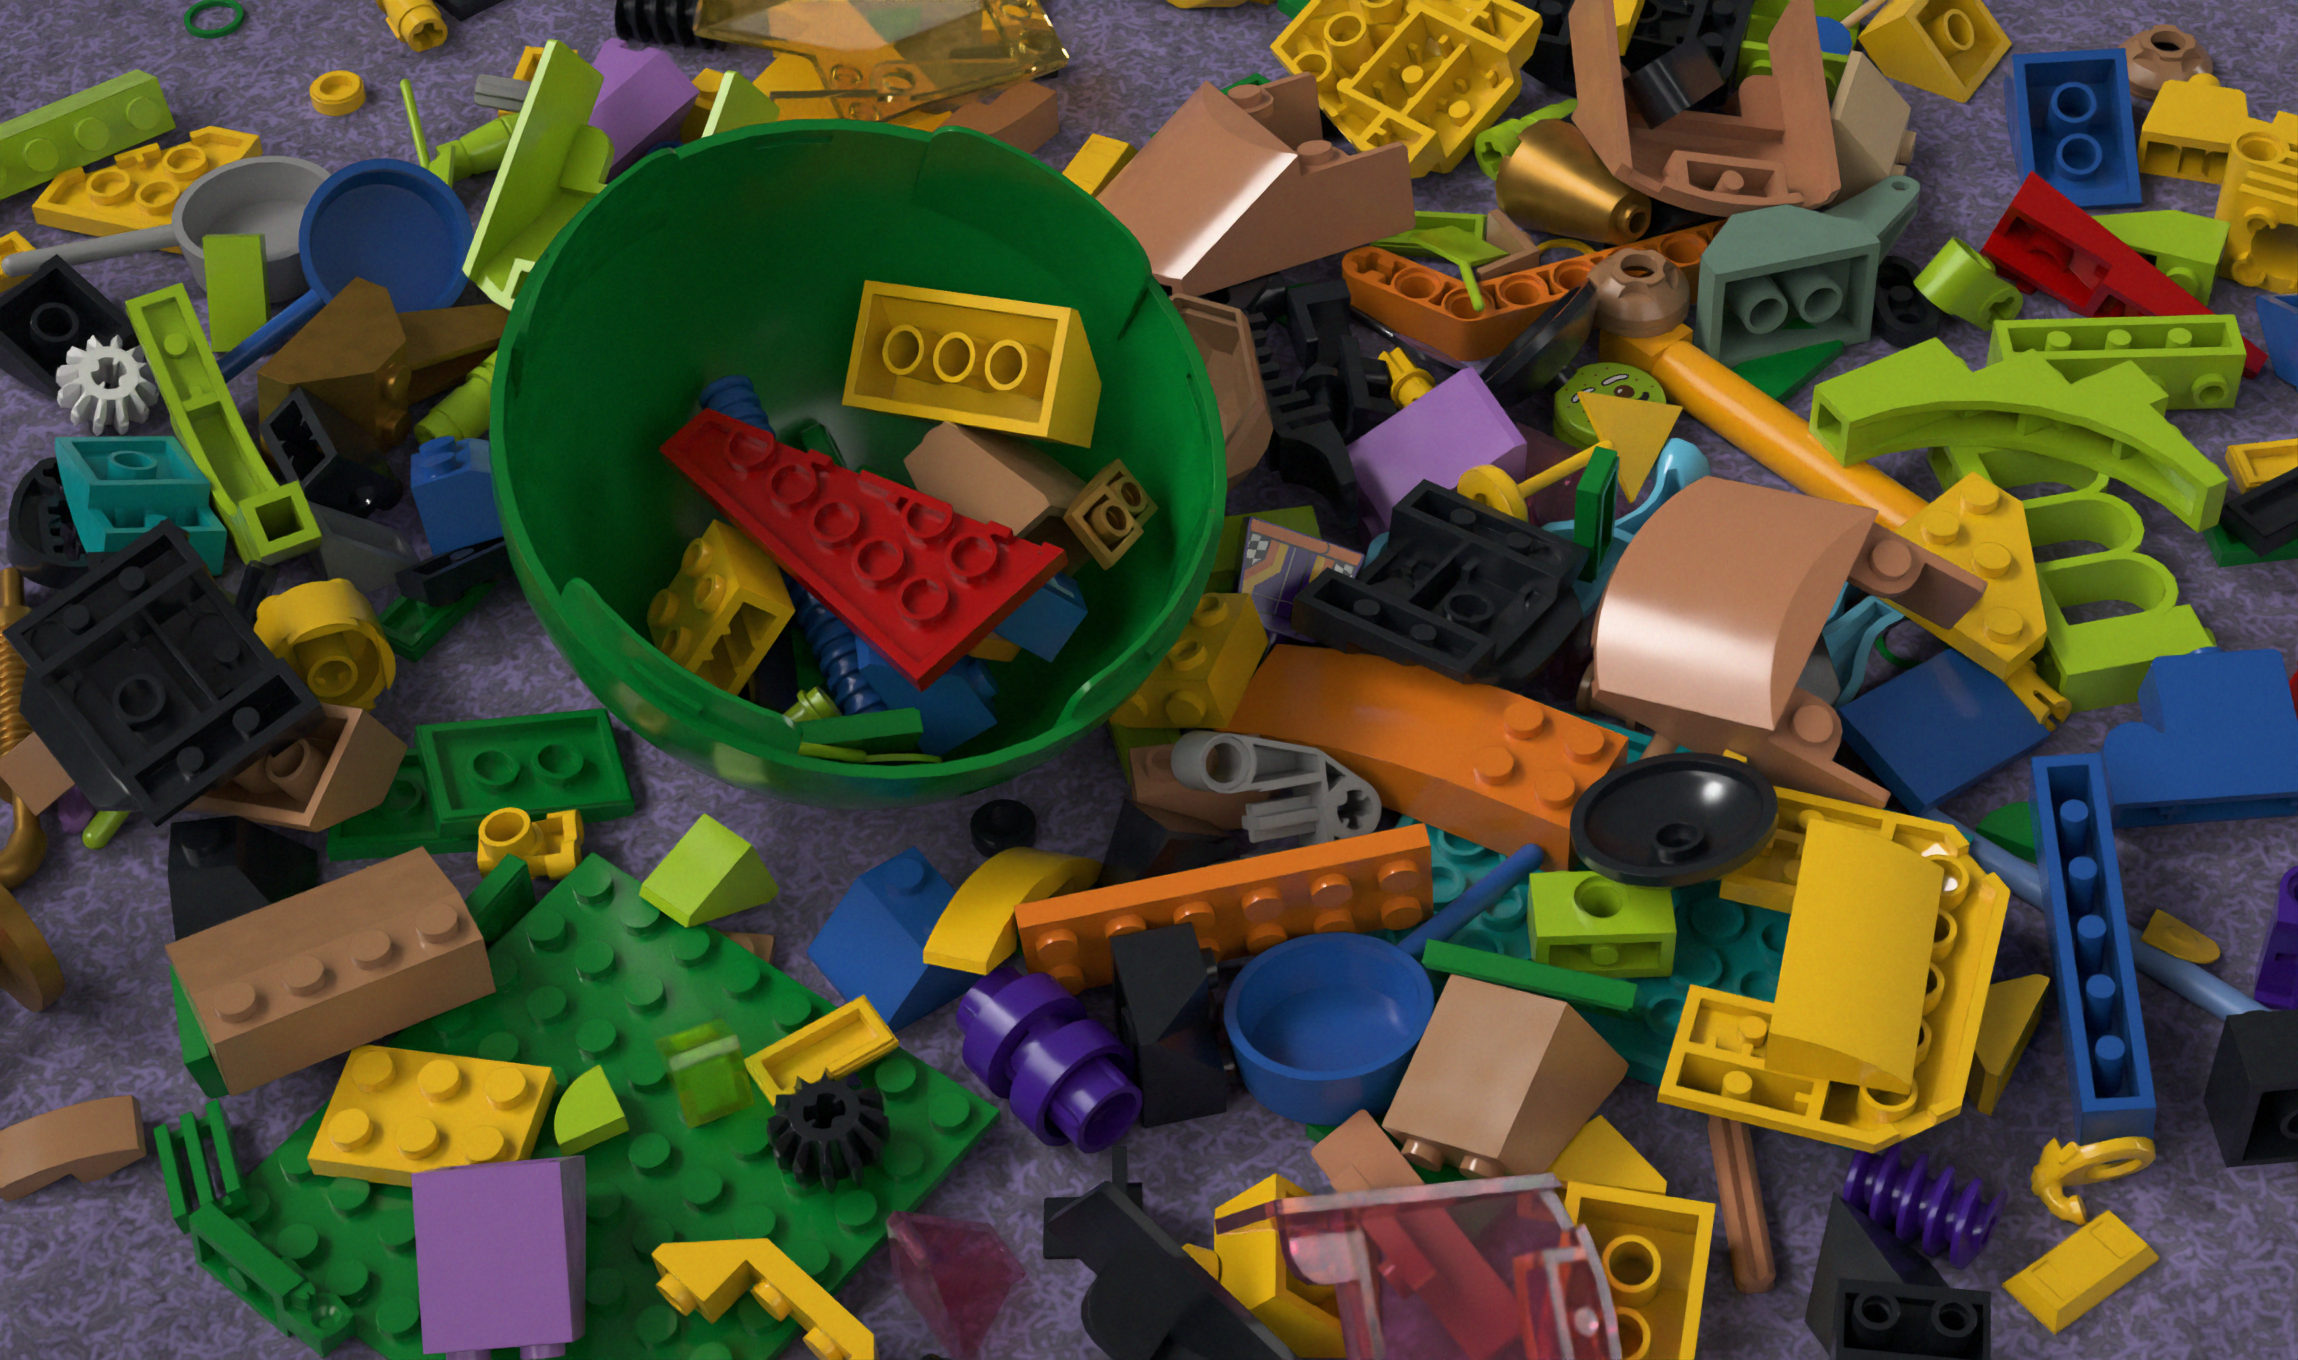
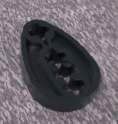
M50 457L39 461L22 478L13 494L8 516L6 553L11 565L22 576L42 586L63 590L88 573L87 553L74 525L66 496L60 491V486L63 487L57 458ZM61 523L68 524L70 530H72L71 546L75 549L74 561L67 560V556L63 554L64 539L60 537Z

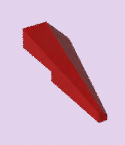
M2032 170L1979 252L1995 265L1997 275L2016 281V288L2019 292L2030 296L2037 290L2045 292L2069 306V311L2088 318L2216 315ZM2241 335L2247 353L2242 376L2254 380L2267 360L2268 355Z

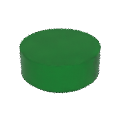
M820 422L800 432L807 452L813 449L832 457L834 464L848 469L843 455L826 424Z

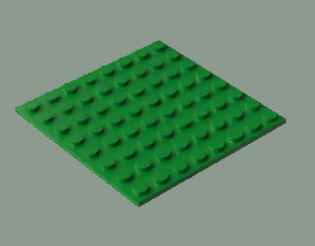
M592 852L486 951L496 992L406 1027L385 1047L551 1067L557 1081V1086L530 1160L563 1157L554 1130V1120L558 1104L569 1086L582 1074L597 1065L601 1066L625 1115L629 1127L628 1131L571 1155H585L586 1162L585 1336L574 1342L565 1343L566 1355L530 1360H775L804 1328L789 1314L782 1321H778L770 1315L750 1292L755 1283L712 1325L695 1309L688 1316H684L663 1297L656 1288V1284L662 1278L651 1254L662 1243L768 1238L827 1293L834 1297L1001 1119L1000 1110L898 1046L890 1054L855 1072L858 1078L862 1080L864 1088H876L877 1093L880 1094L883 1100L884 1114L889 1118L891 1136L889 1137L890 1143L883 1146L885 1156L882 1161V1167H863L864 1177L861 1186L848 1178L838 1180L833 1195L824 1188L822 1180L817 1181L803 1191L801 1186L796 1183L794 1174L783 1175L775 1163L774 1147L770 1145L767 1135L768 1119L776 1115L775 1110L744 1067L742 1060L838 1009V1007L706 923L689 928L684 927L639 896L642 886L641 882ZM330 1098L244 1179L250 1204L226 1216L231 1220L239 1217L246 1221L259 1237L261 1244L279 1259L282 1256H287L294 1260L303 1270L308 1281L312 1282L317 1293L335 1292L355 1314L357 1333L354 1336L385 1359L446 1360V1353L423 1354L412 1187L368 1182V1180L342 1176L337 1178L314 1175L307 1157L331 1101ZM520 1346L491 1349V1359L522 1360L520 1359Z

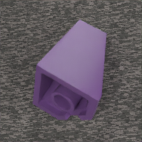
M613 37L604 42L592 65L604 76V81L587 124L603 130L609 135L614 144V158L605 181L607 185L639 160L646 157L647 151L651 146L663 141H674L700 93L664 51L647 47L641 52L630 50L627 41Z

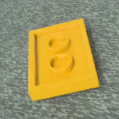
M364 1044L352 1049L307 1160L314 1175L337 1178L342 1176L405 1187H412L411 1173L447 1166L530 1160L554 1095L557 1081L551 1067Z

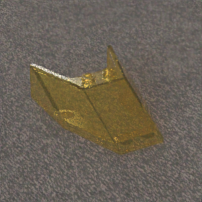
M698 0L692 27L695 36L798 55L812 62L825 90L771 91L769 98L780 108L777 121L841 118L883 122L907 127L1067 66L1070 58L1039 0Z

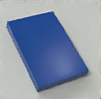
M1953 647L1836 710L1841 720L1842 738L1915 817H1920L2042 746L2051 735L2043 724L2038 723L2033 713L2000 678Z

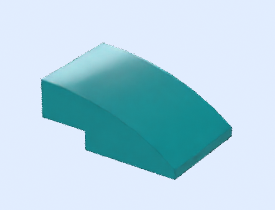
M174 436L55 437L54 449L63 489L74 525L86 553L118 552L158 525L161 520L164 521L169 518L175 526L189 532L190 538L188 542L207 564L211 575H222L227 530L208 506L211 483Z

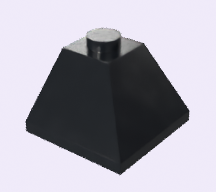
M238 815L171 823L167 873L175 941L317 887V851Z

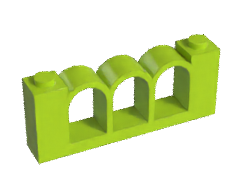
M1985 446L1928 447L1926 458L1944 492L1972 471L2001 489L2039 482H2057L2076 489L2077 491L2021 501L2024 506L2031 547L2071 540H2088L2100 543L2111 549L2105 552L2035 563L2048 631L2043 649L2030 659L2036 664L2038 675L2061 696L2066 697L2072 703L2070 714L2138 702L2137 692L2156 657L2185 655L2199 648L2217 647L2212 631L2207 627L2203 628L2191 605L2176 606L2179 590L2173 574L2164 564L2148 555L2140 554L2145 532L2142 518L2130 504L2114 495L2107 494L2110 482L2109 476L2077 463L2028 451ZM2102 600H2121L2133 603L2145 611L2068 625L2060 608Z

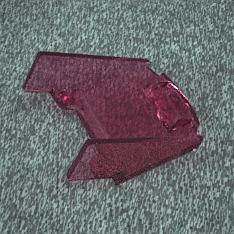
M1553 1172L1283 1198L1214 1220L1218 1236L1278 1230L1286 1266L1295 1278L1306 1285L1335 1286L1347 1360H1621L1617 1320L1601 1260L1585 1223L1574 1226L1569 1214L1553 1189L1562 1187Z

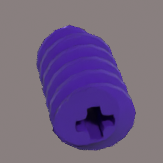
M1902 1142L1889 1146L1881 1156L1876 1153L1856 1150L1845 1177L1843 1199L1863 1213L1869 1209V1217L1886 1230L1896 1221V1237L1907 1245L1911 1244L1923 1233V1251L1929 1257L1939 1256L1951 1244L1950 1263L1953 1268L1958 1270L1965 1269L1981 1254L1990 1241L2005 1208L2008 1196L2006 1189H2003L1989 1204L1982 1202L1983 1179L1976 1176L1960 1192L1955 1189L1956 1167L1951 1164L1935 1180L1928 1177L1929 1155L1924 1152L1908 1168L1901 1165Z

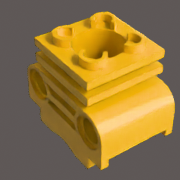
M2278 110L2272 123L2243 116L2231 140L2214 219L2231 223L2219 276L2237 281L2244 286H2255L2279 294L2298 293V115Z

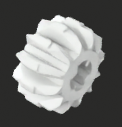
M92 335L87 340L86 351L72 346L66 356V363L68 365H61L57 369L56 383L62 387L58 391L57 396L60 408H72L70 420L73 422L74 427L88 420L93 421L92 428L97 437L103 433L105 425L112 424L114 429L120 435H123L128 431L129 420L143 424L149 416V408L147 406H154L158 401L159 389L153 384L156 380L149 364L142 363L144 352L141 345L124 351L122 350V339L119 335L111 340L110 346H102L101 342ZM105 382L110 383V389L105 388Z

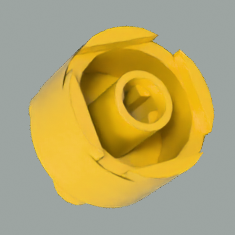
M336 578L329 581L305 583L293 587L280 595H271L259 604L256 614L258 619L253 629L277 660L281 657L285 659L320 703L360 708L370 713L376 707L374 699L381 693L385 685L389 691L396 673L393 651L372 605L363 594L356 590L354 584L349 580Z

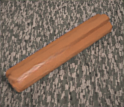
M1709 1114L1707 1128L1735 1286L1742 1294L1768 1293L1775 1286L1774 1279L1777 1274L1749 1124Z

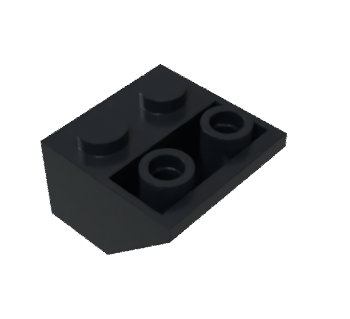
M1838 1278L1829 1360H1991V1292Z

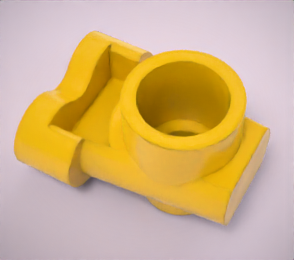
M514 807L502 808L489 814L479 826L477 863L483 880L508 853L527 862L531 881L537 876L546 875L549 876L551 881L564 879L582 862L581 845L584 844V827L578 809L548 813L547 819L531 823L529 815L524 810Z

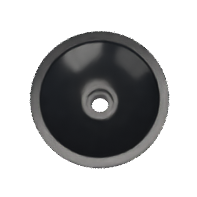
M1586 278L1552 304L1479 374L1502 408L1512 407L1532 397L1542 388L1552 396L1577 373V370L1570 362L1580 352L1591 333L1598 303V286L1590 278Z
M1696 752L1671 753L1634 761L1611 771L1593 783L1580 796L1573 808L1570 818V832L1577 855L1590 869L1598 874L1629 887L1647 890H1678L1714 882L1744 867L1772 839L1779 821L1777 796L1772 784L1754 767L1737 759L1717 754Z

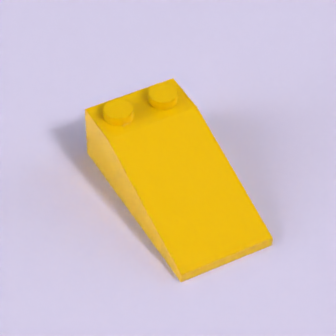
M1568 1180L1541 1360H1694L1716 1204Z

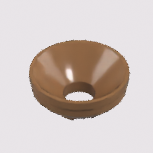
M2154 25L2153 29L2137 33L2118 46V48L2126 49L2130 95L2141 100L2154 103L2165 81L2172 79L2188 82L2192 76L2199 73L2213 75V61L2210 54L2195 40L2192 34L2184 33L2174 25ZM2156 47L2170 48L2177 51H2163Z
M1630 247L1622 249L1599 262L1587 274L1586 278H1590L1598 286V303L1593 323L1604 331L1629 338L1654 337L1672 331L1688 315L1690 289L1685 274L1674 263L1653 249L1644 251L1635 250ZM1639 270L1654 274L1644 278L1628 276L1623 271Z

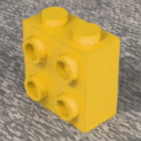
M714 519L702 538L694 539L686 549L681 569L669 587L660 590L653 598L647 614V623L655 647L678 665L717 688L738 696L794 614L795 609L777 563L740 530Z
M1211 592L1202 594L1197 608L1174 646L1136 694L1108 718L1110 723L1113 725L1117 723L1126 728H1227L1269 643L1268 636L1250 593L1219 594Z

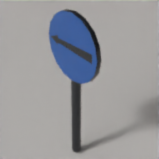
M1350 304V318L1418 358L1453 374L1462 369L1469 368L1460 361L1423 342L1398 333Z

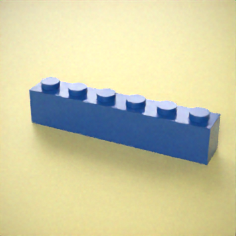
M2101 752L2031 757L2028 805L2077 1144L2084 1146L2130 1136L2147 1137L2153 1140L2157 1106Z

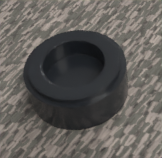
M1010 799L994 800L978 808L971 818L970 830L973 846L985 857L992 858L994 855L1014 847L1026 846L1032 848L1036 841L1035 816L1031 809L1021 802Z

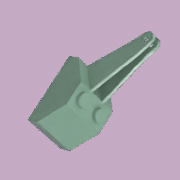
M1889 176L1869 189L1822 213L1784 204L1732 214L1701 255L1694 346L1727 368L1733 369L1743 361L1838 339L1844 342V346L1870 341L1878 267L1917 215V199L1920 195L1919 182L1908 176ZM1796 317L1818 328L1781 330Z

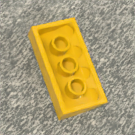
M1809 818L1768 1034L1764 1069L1906 1095L1910 1094L1944 868L1927 857L1878 835L1834 822Z

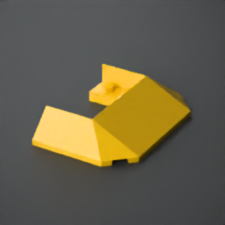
M1773 786L1779 810L1777 829L1767 846L1741 869L1721 879L1719 898L1791 914L1809 818L1834 822L1878 835L1903 845L1944 868L1910 1094L1906 1095L1764 1069L1774 1003L1690 984L1659 1088L1657 1102L1874 1154L1960 1114L2011 890L1995 872L1985 873L1968 853L1970 843L1954 825Z

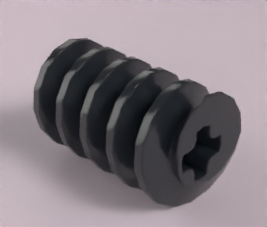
M730 0L616 1L614 13L615 29L620 40H628L634 33L635 38L639 42L647 43L654 36L660 45H668L675 37L680 47H689L696 40L697 45L705 50L709 49L716 41L718 48L721 51H725L731 37L732 4Z

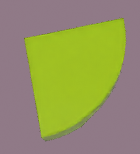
M600 1065L591 1068L577 1078L566 1090L558 1104L554 1120V1130L563 1157L571 1156L629 1130L625 1115Z

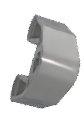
M1192 731L1183 735L1176 742L1171 753V767L1175 778L1181 785L1190 790L1232 794L1243 791L1263 792L1293 787V796L1245 804L1247 815L1242 816L1243 829L1249 831L1251 843L1298 835L1299 844L1240 854V858L1213 862L1207 866L1370 834L1377 827L1381 818L1382 804L1378 793L1372 785L1318 748L1232 733ZM1214 747L1219 756V765L1215 774L1210 777L1206 769V757ZM1339 805H1342V810H1337Z

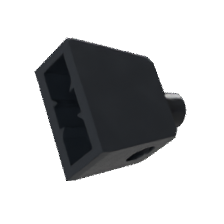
M298 385L258 427L287 482L291 483L298 480L307 501L363 519H367L376 508L391 510L400 501L403 494V484L395 477L373 437L366 430L302 386ZM317 445L322 448L324 453H321L317 449Z

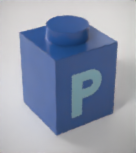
M1059 571L992 632L1052 662L1088 613L1077 581Z

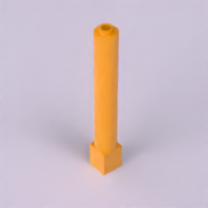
M1681 323L1672 331L1648 338L1618 336L1600 328L1598 363L1615 362L1627 364L1650 374L1662 387L1667 400L1674 405L1684 406L1683 411L1806 495L1877 509L1879 512L1874 522L1891 531H1895L1930 504L1866 460L1843 467L1808 431V421L1692 344L1693 329L1684 323Z

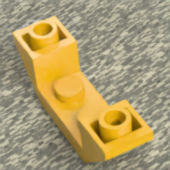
M768 1238L662 1243L651 1254L662 1278L656 1284V1288L684 1316H688L695 1309L713 1325L755 1283L750 1292L756 1301L778 1321H782L789 1314L808 1331L803 1337V1341L820 1360H880L874 1334Z

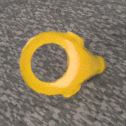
M2055 1136L2043 1147L2039 1162L2033 1167L2030 1177L2031 1191L2034 1196H2038L2042 1203L2047 1206L2049 1212L2061 1221H2070L2079 1226L2087 1224L2086 1209L2080 1195L2076 1194L2067 1198L2064 1196L2062 1188L2110 1181L2134 1174L2149 1166L2156 1159L2155 1144L2152 1139L2147 1137L2130 1136L2079 1146L2075 1141H2071L2064 1147ZM2120 1159H2126V1160H2123V1161H2121V1162L2103 1164V1163L2110 1162V1161H2115V1160H2120Z

